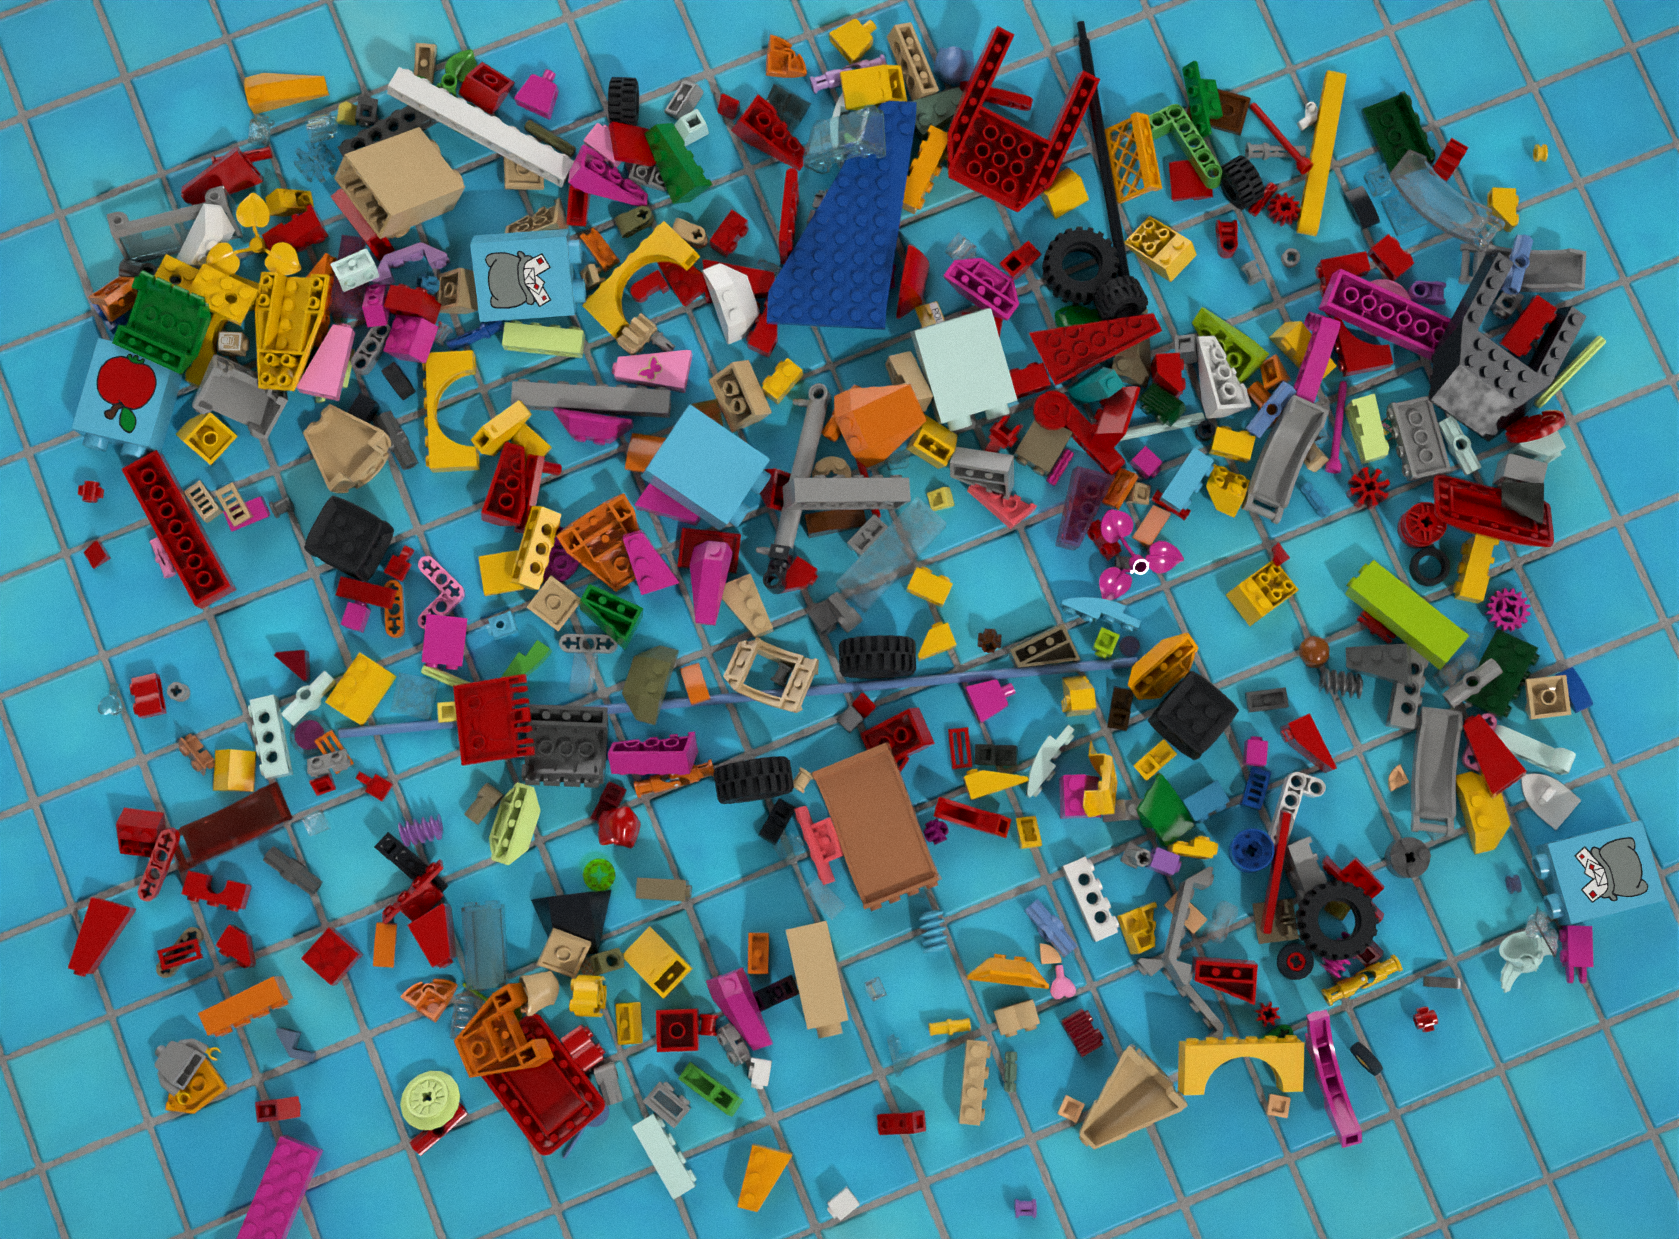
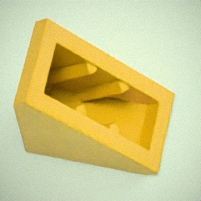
M1036 816L1016 818L1019 849L1041 847L1042 841Z

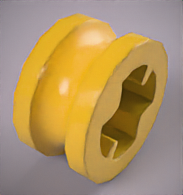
M1535 144L1533 149L1534 161L1539 162L1541 160L1546 162L1548 157L1547 145L1542 144L1540 146Z

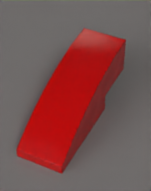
M569 185L566 225L586 227L591 194L576 189L572 185Z

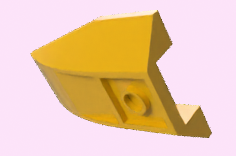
M261 272L255 306L259 389L294 391L306 367L324 315L329 275L311 274L310 278L286 277L278 272Z

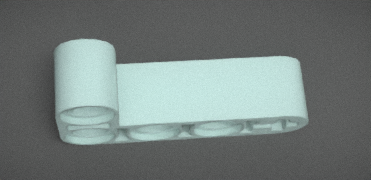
M1496 725L1494 732L1515 757L1557 775L1569 774L1576 753L1565 748L1555 749L1505 726Z

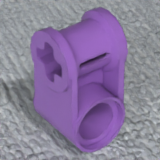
M1416 281L1407 290L1411 301L1415 303L1443 305L1446 303L1444 299L1445 282ZM1414 288L1420 290L1421 295H1417Z

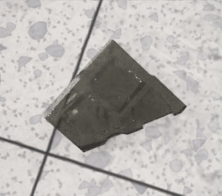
M778 84L773 85L766 99L776 109V115L779 119L787 124V130L791 135L811 105L810 102Z

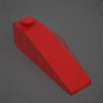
M505 441L481 511V520L498 526H520L526 508L525 447Z

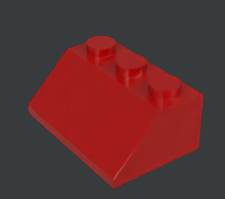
M1122 387L1109 398L1099 401L1101 407L1098 408L1094 415L1096 422L1089 430V435H1091L1090 444L1109 453L1126 435L1141 389L1140 387Z

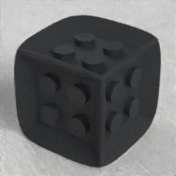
M331 496L314 522L307 536L304 549L310 555L318 557L335 569L367 582L383 559L391 543L394 528L388 522L382 521L369 511L342 498Z
M1190 671L1160 703L1148 719V722L1181 753L1192 760H1197L1229 726L1239 712V709L1207 679L1194 671Z

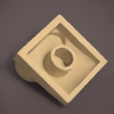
M1566 675L1525 679L1527 698L1525 711L1529 719L1571 715Z

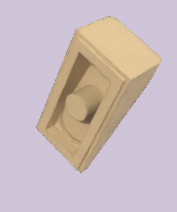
M416 43L414 75L423 76L432 84L434 81L437 45Z

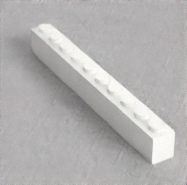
M401 67L397 69L388 84V95L562 188L567 180L569 171L574 163L568 155L554 151L551 146L539 143L533 136H526L516 127L502 123L495 116H489L481 108L473 107L467 104L464 99L452 96L446 89L438 88L432 85L429 80L421 79L415 76L412 71L402 69Z

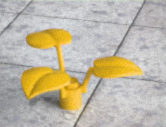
M256 193L249 194L236 210V217L239 223L244 227L253 228L255 237L250 240L249 247L233 251L229 243H218L209 251L205 263L231 276L238 271L240 266V260L236 254L253 251L258 254L265 252L269 254L265 259V266L270 272L292 275L302 270L298 255L290 244L284 242L276 243L271 251H269L264 239L260 238L256 226H267L270 220V212L265 201Z

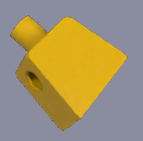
M855 18L829 33V41L849 64L859 62L872 47L873 37L871 33L877 27L872 20H868L862 25Z

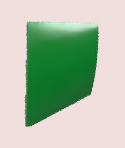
M1158 773L1155 776L1154 784L1151 789L1146 791L1144 799L1136 810L1143 827L1153 828L1160 845L1166 847L1195 826L1173 787L1162 774Z

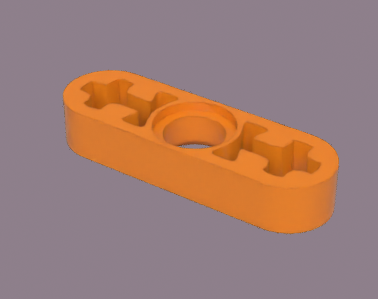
M390 580L384 587L392 588V585H395V587L399 588L395 598H399V601L394 600L393 604H398L400 611L392 615L389 609L384 608L385 630L390 637L400 638L405 633L403 586L396 580ZM389 618H400V620H396V625L400 627V630H397V634L390 630V628L394 627V621H389Z

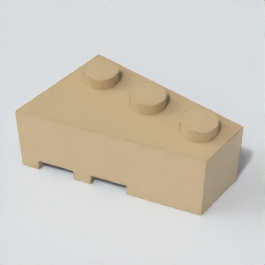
M751 573L725 583L722 601L750 634L756 639V637L759 638L774 632Z

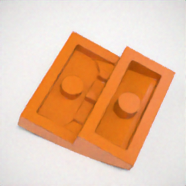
M632 433L625 470L643 473L666 438Z

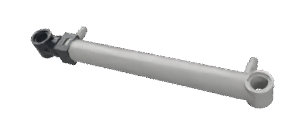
M821 383L810 387L809 400L793 399L794 405L807 407L789 480H792L797 475H806L807 478L811 477L827 407L831 403V395L827 387ZM819 394H824L822 398H816ZM784 504L774 544L771 543L770 548H756L757 553L768 555L770 559L767 572L763 576V583L772 594H780L786 588L785 579L788 567L792 565L794 557L793 546L802 510H784ZM773 579H779L776 585H771Z

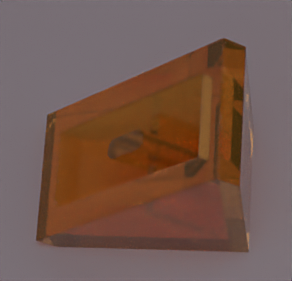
M718 399L690 404L723 426Z

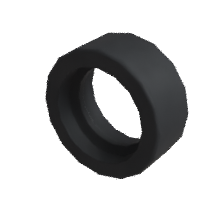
M395 362L381 370L389 384L403 401L416 392Z
M1434 547L1424 548L1411 558L1409 564L1410 574L1413 580L1420 585L1426 587L1435 586L1444 581L1448 576L1450 561L1447 555L1440 549ZM1433 556L1439 560L1441 571L1437 577L1426 578L1421 575L1418 570V564L1422 557Z

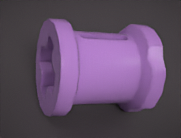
M1015 1199V1218H1019V1216H1032L1036 1218V1199H1032V1201H1019V1199Z

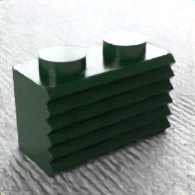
M1152 383L1144 394L1139 397L1140 409L1146 415H1153L1161 425L1166 424L1171 427L1186 411L1183 401L1155 383Z

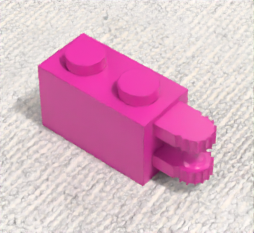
M1561 926L1562 930L1559 931V940L1562 942L1560 962L1563 963V967L1566 970V982H1574V967H1578L1580 984H1585L1587 980V967H1594L1592 926Z

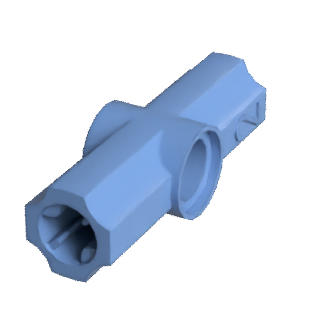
M1524 234L1515 237L1509 259L1514 264L1503 282L1501 289L1504 293L1517 295L1520 292L1525 270L1530 264L1529 255L1533 244L1531 236Z
M1282 381L1270 398L1262 405L1246 429L1259 439L1275 418L1280 415L1282 409L1297 391L1290 384ZM1269 404L1274 405L1276 408L1274 415H1269L1266 411Z
M1038 899L1024 910L1037 926L1040 936L1045 941L1051 942L1063 958L1078 946L1064 930L1061 920L1055 915H1051Z

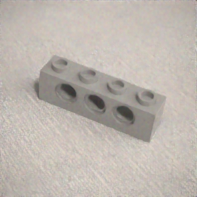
M1411 648V665L1415 667L1416 672L1414 675L1412 674V693L1408 694L1405 692V685L1393 683L1386 727L1411 731L1418 725L1419 715H1417V709L1422 703L1420 691L1425 685L1426 677L1423 674L1424 668H1427L1429 661L1413 648ZM1403 703L1409 707L1408 714L1401 710Z

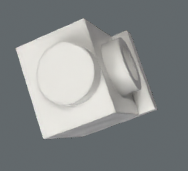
M752 1057L751 1062L755 1064L750 1066L748 1078L752 1079L751 1087L763 1089V1086H768L772 1061Z

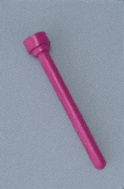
M1341 381L1339 384L1331 457L1325 465V471L1334 474L1341 473L1342 467L1338 458L1347 392L1346 381Z

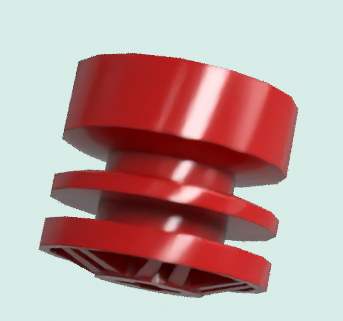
M1421 502L1412 506L1400 517L1397 524L1400 539L1407 546L1414 549H1423L1432 545L1444 535L1447 524L1435 516L1434 504L1431 502ZM1425 520V524L1428 526L1424 527V523H1421V521Z

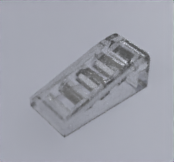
M456 995L450 1038L455 1039L460 1032L456 1031V1028L464 1029L467 1025L457 1023V1020L468 1021L469 1023L473 1018L477 997ZM460 1004L470 1005V1007L460 1006ZM458 1011L468 1012L469 1015L458 1014Z

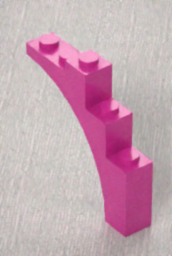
M1327 1009L1315 1011L1307 1015L1306 1048L1314 1063L1315 1078L1324 1096V1109L1342 1148L1362 1143V1130L1351 1106L1339 1069L1332 1040L1330 1016Z

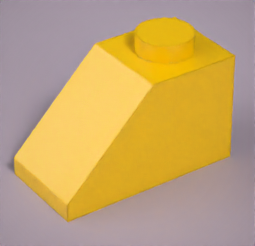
M941 621L931 625L932 629H929L918 653V661L956 647L957 644L948 623L943 624Z

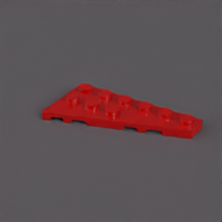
M1147 313L1028 333L1056 386L1161 332L1162 329L1154 313Z

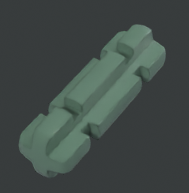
M1007 1051L1005 1052L1007 1063H1005L1004 1080H1006L1004 1091L1015 1092L1016 1083H1014V1080L1017 1078V1064H1015L1017 1052Z

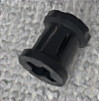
M1202 421L1195 430L1196 439L1200 442L1210 440L1215 432L1214 424L1210 421ZM1204 428L1208 430L1206 434L1202 433Z

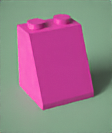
M427 614L422 662L426 663V667L437 668L438 664L446 665V669L458 670V666H462L468 618Z
M1079 774L1063 775L1059 778L1060 819L1101 818V815L1088 817L1083 808L1084 790H1098L1099 777Z

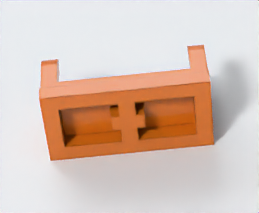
M591 228V233L588 235L585 233L580 235L582 244L604 273L620 262L595 228Z

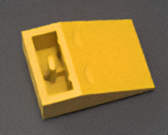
M879 65L840 72L846 110L876 111L882 103L887 101L907 102L901 65Z
M1151 216L1124 242L1125 246L1155 273L1169 282H1172L1197 255L1192 241Z
M1272 560L1233 588L1226 596L1247 624L1251 626L1299 591V589L1281 566L1276 567Z
M650 926L623 953L624 959L663 999L694 969Z

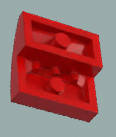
M1189 160L1169 162L1173 202L1213 198V189H1209L1203 184Z

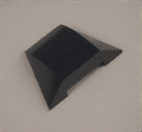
M612 890L575 893L531 900L547 937H549L552 929L555 928L590 941L591 946L586 955L599 952Z

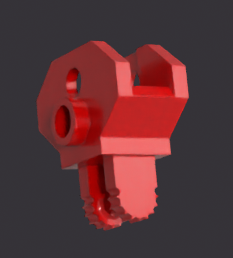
M1009 414L1005 415L990 428L991 434L988 438L991 441L985 451L998 453L1001 448L1006 449L1008 446L1011 448L1018 440L1017 435L1022 430L1023 425L1020 423L1011 431L1005 426L1011 416Z

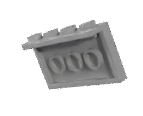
M1429 396L1399 403L1392 402L1386 409L1387 419L1391 420L1392 424L1391 434L1397 442V455L1403 463L1402 473L1407 478V481L1451 471L1432 402L1428 400Z

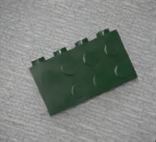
M1405 91L1400 92L1395 97L1361 110L1391 180L1431 166L1435 160V151L1429 146L1427 133L1424 129L1422 130L1419 115L1417 112H1414L1411 97Z
M1497 629L1476 669L1492 658L1499 665L1503 673L1482 687L1479 693L1471 695L1464 701L1496 716L1500 721H1502L1503 717L1507 718L1512 710L1510 706L1512 700H1517L1521 693V689H1519L1521 683H1525V679H1528L1531 674L1528 670L1531 665H1536L1540 657L1537 654L1538 647ZM1469 680L1467 685L1474 687L1478 682L1476 680Z

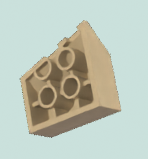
M561 199L554 200L556 205L548 209L545 206L539 208V211L533 217L526 215L506 226L505 233L569 229V225H566L567 218Z

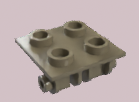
M1292 898L1277 900L1272 932L1270 934L1260 931L1265 902L1252 904L1258 944L1299 939L1298 930L1295 925L1296 917Z

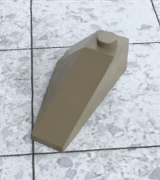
M1146 309V310L1143 312V314H1147V313H1148V309ZM1150 338L1114 355L1111 369L1116 371L1122 382L1146 389L1151 373Z

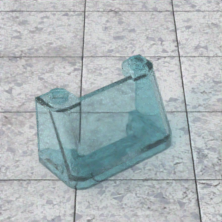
M874 105L864 106V109L827 120H817L811 127L803 156V166L822 175L829 173V168H832V164L857 156L868 158L870 154H876V158L885 157L884 111L876 108Z

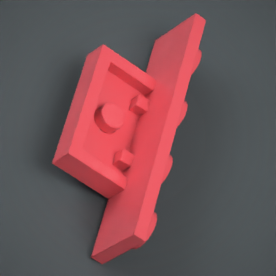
M807 806L794 809L796 820L803 831V839L810 849V857L815 862L818 870L817 875L823 885L834 882L835 878L828 862L842 857L844 854L831 818H826L813 824Z

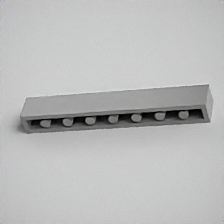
M527 379L512 381L511 405L521 400L528 410L553 411L554 408L593 414L670 418L671 392L665 387L647 389L646 386L628 388L627 385L621 384L616 385V387H608L607 384L603 383L589 386L588 383L584 382L570 385L569 382L558 381L557 384L549 383L546 380H538L537 383L530 382Z

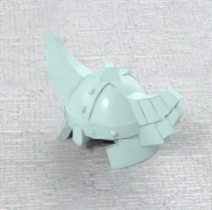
M1518 932L1504 939L1499 948L1500 955L1507 961L1501 971L1502 975L1500 978L1501 988L1504 989V993L1510 991L1514 981L1521 973L1537 972L1536 969H1539L1538 966L1542 963L1544 956L1555 954L1557 950L1554 949L1555 944L1552 943V940L1546 937H1539L1532 932Z

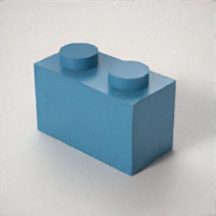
M1218 780L1182 800L1192 821L1198 820L1199 823L1210 818L1208 814L1215 810L1218 813L1227 808L1225 804L1230 801Z

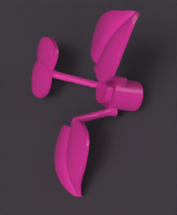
M1108 510L1101 521L1102 536L1109 543H1115L1120 539L1132 557L1129 559L1130 569H1123L1121 571L1117 567H1110L1101 573L1099 588L1102 599L1111 601L1129 590L1132 584V577L1126 572L1131 574L1135 572L1141 575L1150 568L1155 573H1165L1184 561L1181 552L1169 542L1157 541L1150 545V555H1146L1145 559L1141 555H1135L1123 538L1130 535L1133 530L1132 518L1123 511Z

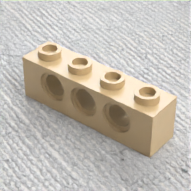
M912 23L894 25L887 36V40L897 64L901 65L903 79L912 101L937 94L939 91Z

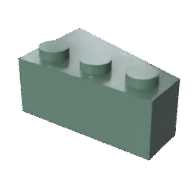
M959 87L910 101L917 102L914 133L921 142L928 139L930 125L942 130L952 122L959 100L963 94Z

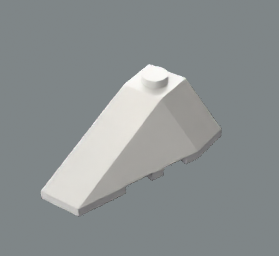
M1197 337L1201 401L1206 419L1222 418L1251 408L1247 389L1237 379L1235 375L1237 372L1234 367L1231 368L1226 360L1227 355L1216 337Z

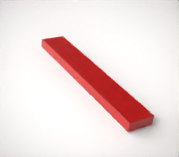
M1280 810L1274 844L1275 853L1271 862L1260 931L1265 934L1272 932L1292 815L1288 811Z

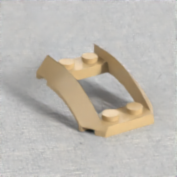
M756 637L752 641L744 640L738 642L723 677L734 691L775 708L798 713L803 710L801 705L814 675H818L819 660L816 658L814 660L805 658L803 655L778 648ZM757 654L793 668L781 698L744 684Z

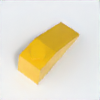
M977 768L967 771V775L963 777L970 801L1029 781L1027 776L986 770L978 771Z

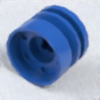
M1256 828L1245 829L1239 832L1230 842L1228 849L1229 858L1233 866L1245 873H1256L1264 869L1272 861L1275 853L1274 843L1270 836ZM1248 846H1250L1251 849H1255V853H1253L1252 855L1253 857H1251L1250 854L1245 853V851L1248 850Z

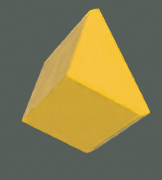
M1069 167L1059 172L1052 185L1040 194L1055 220L1089 200L1081 177Z
M215 750L216 765L214 766L213 791L254 792L256 751Z

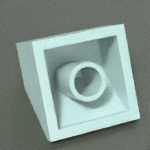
M1556 431L1537 440L1519 443L1509 453L1550 463L1562 455L1561 451L1566 449V446L1559 432Z

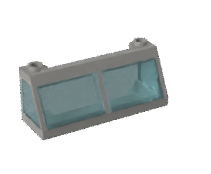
M223 186L209 189L205 195V203L129 221L127 215L123 212L107 214L110 232L124 259L139 263L165 257L166 254L173 255L179 253L203 204L221 205L235 229L230 240L243 237L241 225L236 217L237 208L235 200Z

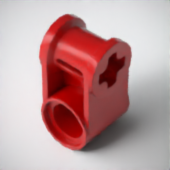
M1216 220L1215 232L1218 254L1225 259L1231 258L1238 247L1237 220L1232 222ZM1223 245H1230L1232 249L1227 250Z

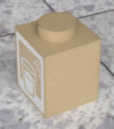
M219 332L217 351L222 356L246 357V350H249L250 342L243 332Z

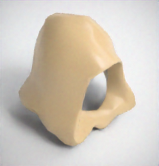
M552 971L521 975L519 977V983H522L528 997V1003L524 1004L520 1009L521 1013L526 1012L527 1016H532L544 1007L555 1004L559 993V982Z

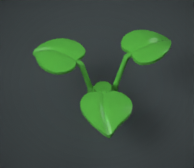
M472 49L461 51L449 58L445 65L446 74L442 76L441 83H438L436 87L446 89L457 98L455 91L457 79L463 83L465 76L477 66Z

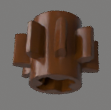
M985 628L983 634L978 633V647H982L984 652L994 653L996 648H1001L1002 635L998 634L996 629Z

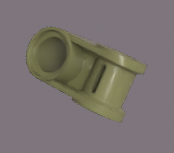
M639 206L629 212L618 215L614 221L622 238H628L639 231L649 228L653 224L654 218L648 207ZM645 214L646 219L643 220L641 216Z

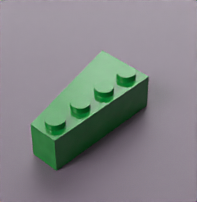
M673 123L655 124L644 133L673 204L691 202L713 185L710 179H706L703 175L704 170L702 167L697 166L693 160V153L691 150L688 151L684 146L685 141Z

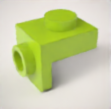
M1101 627L1092 647L1095 655L1104 659L1106 657L1110 658L1120 635Z

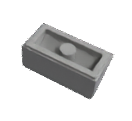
M683 80L664 112L679 120L682 116L694 110L704 93L698 84Z

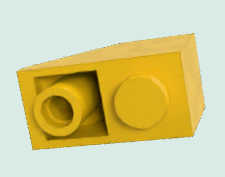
M1493 187L1487 193V213L1506 232H1511L1518 225L1519 215L1516 214V207L1519 203L1516 188Z
M277 188L265 197L270 216H292L296 213L306 212V207L310 204L314 207L311 191Z

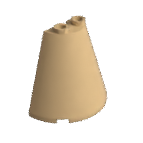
M331 404L321 411L320 420L311 422L303 432L328 489L334 493H348L350 488L355 487L358 489L379 473L389 457L387 451L391 447V440L383 430Z

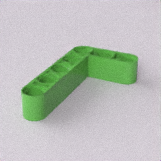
M1172 104L1148 116L1153 141L1171 132L1203 184L1209 189H1215L1221 184L1222 169L1181 105Z

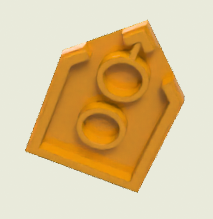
M207 1057L185 1089H180L181 1092H189L192 1095V1099L184 1094L182 1100L186 1105H182L178 1102L176 1095L173 1096L169 1093L165 1110L195 1114L228 1089L227 1084Z

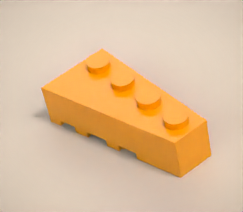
M932 125L928 129L927 142L922 141L917 154L919 157L918 159H913L909 168L910 174L907 175L902 209L914 215L917 209H922L925 203L923 198L926 192H931L934 186L932 182L934 177L940 175L943 166H941L943 160H948L947 132Z

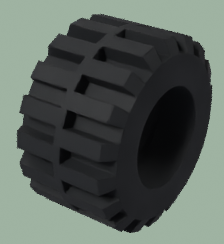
M612 77L608 88L609 122L636 126L639 117L638 81L636 78Z
M1239 155L1220 166L1222 169L1220 186L1228 200L1237 209L1243 210L1264 197L1262 179L1254 165L1247 158Z
M1133 276L1116 277L1103 284L1097 290V294L1094 295V305L1102 320L1143 314L1147 309L1148 298L1136 278Z

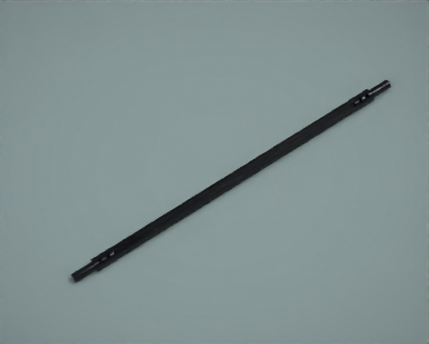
M1079 21L1077 22L1080 39L1078 45L1082 68L1085 72L1096 77L1085 22ZM1097 87L1089 103L1112 243L1113 247L1117 250L1116 257L1119 258L1118 277H1130Z

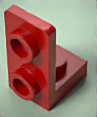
M917 1110L907 1113L878 1114V1134L896 1135L926 1131L925 1111Z

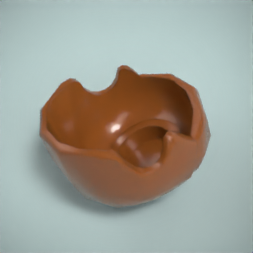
M1310 636L1305 638L1300 644L1299 656L1307 667L1319 668L1324 666L1329 660L1330 648L1323 638Z

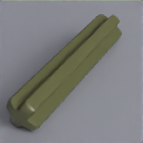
M532 120L526 122L524 126L526 131L569 157L575 154V146Z

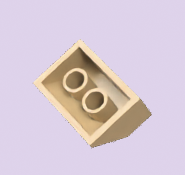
M749 360L732 362L709 379L732 433L755 424L772 413Z

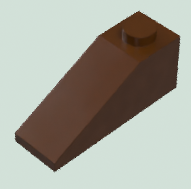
M828 510L805 515L809 538L858 529L866 523L864 510Z

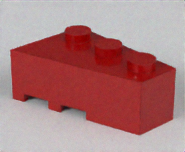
M311 204L306 207L307 211L303 214L298 215L296 213L292 215L293 220L287 224L280 223L262 234L269 251H271L276 243L284 242L290 244L296 252H302L307 249V246L322 243L325 238L329 237L320 216Z
M1193 956L1192 978L1194 981L1255 1005L1258 964L1254 960Z

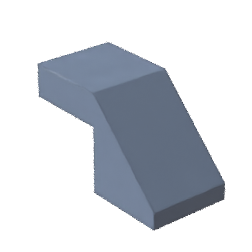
M282 1027L276 1028V1034L289 1057L307 1062L315 1061L316 1053L297 1048L301 1032Z

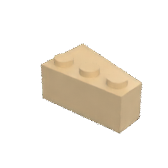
M911 351L888 356L885 366L892 385L911 384L923 412H926L933 394L917 364L916 358L913 357Z

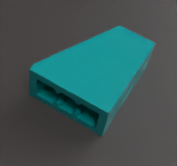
M1096 366L1067 388L1075 403L1081 405L1109 398L1125 385L1114 369Z

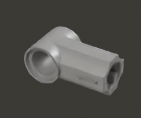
M838 592L832 594L825 601L846 633L863 621L857 611L850 607Z
M1129 843L1120 861L1137 869L1138 866L1150 865L1152 858L1150 851Z
M612 1061L594 1067L595 1078L601 1087L606 1106L623 1101L617 1080L619 1077L615 1063Z

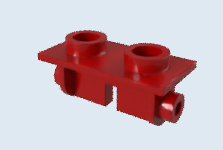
M1099 519L1093 521L1084 529L1107 561L1122 551L1121 545L1118 542L1109 543L1104 539Z

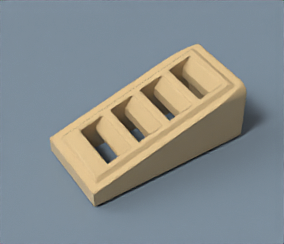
M201 480L184 491L204 522L209 523L223 513V510ZM200 487L201 491L192 496L191 493ZM205 494V497L196 502L195 499ZM206 500H209V501H210V502H208L207 504H205L203 507H200V506H199V505H201L203 502H205ZM211 505L213 506L212 509L204 513V510H206Z
M233 482L215 492L234 527L254 517ZM232 489L233 493L225 498L222 496ZM236 497V501L229 505L227 504L228 500ZM237 504H240L241 507L234 510L233 512L231 511L230 508L236 506ZM244 511L245 514L241 515L240 517L236 518L234 516L237 513Z

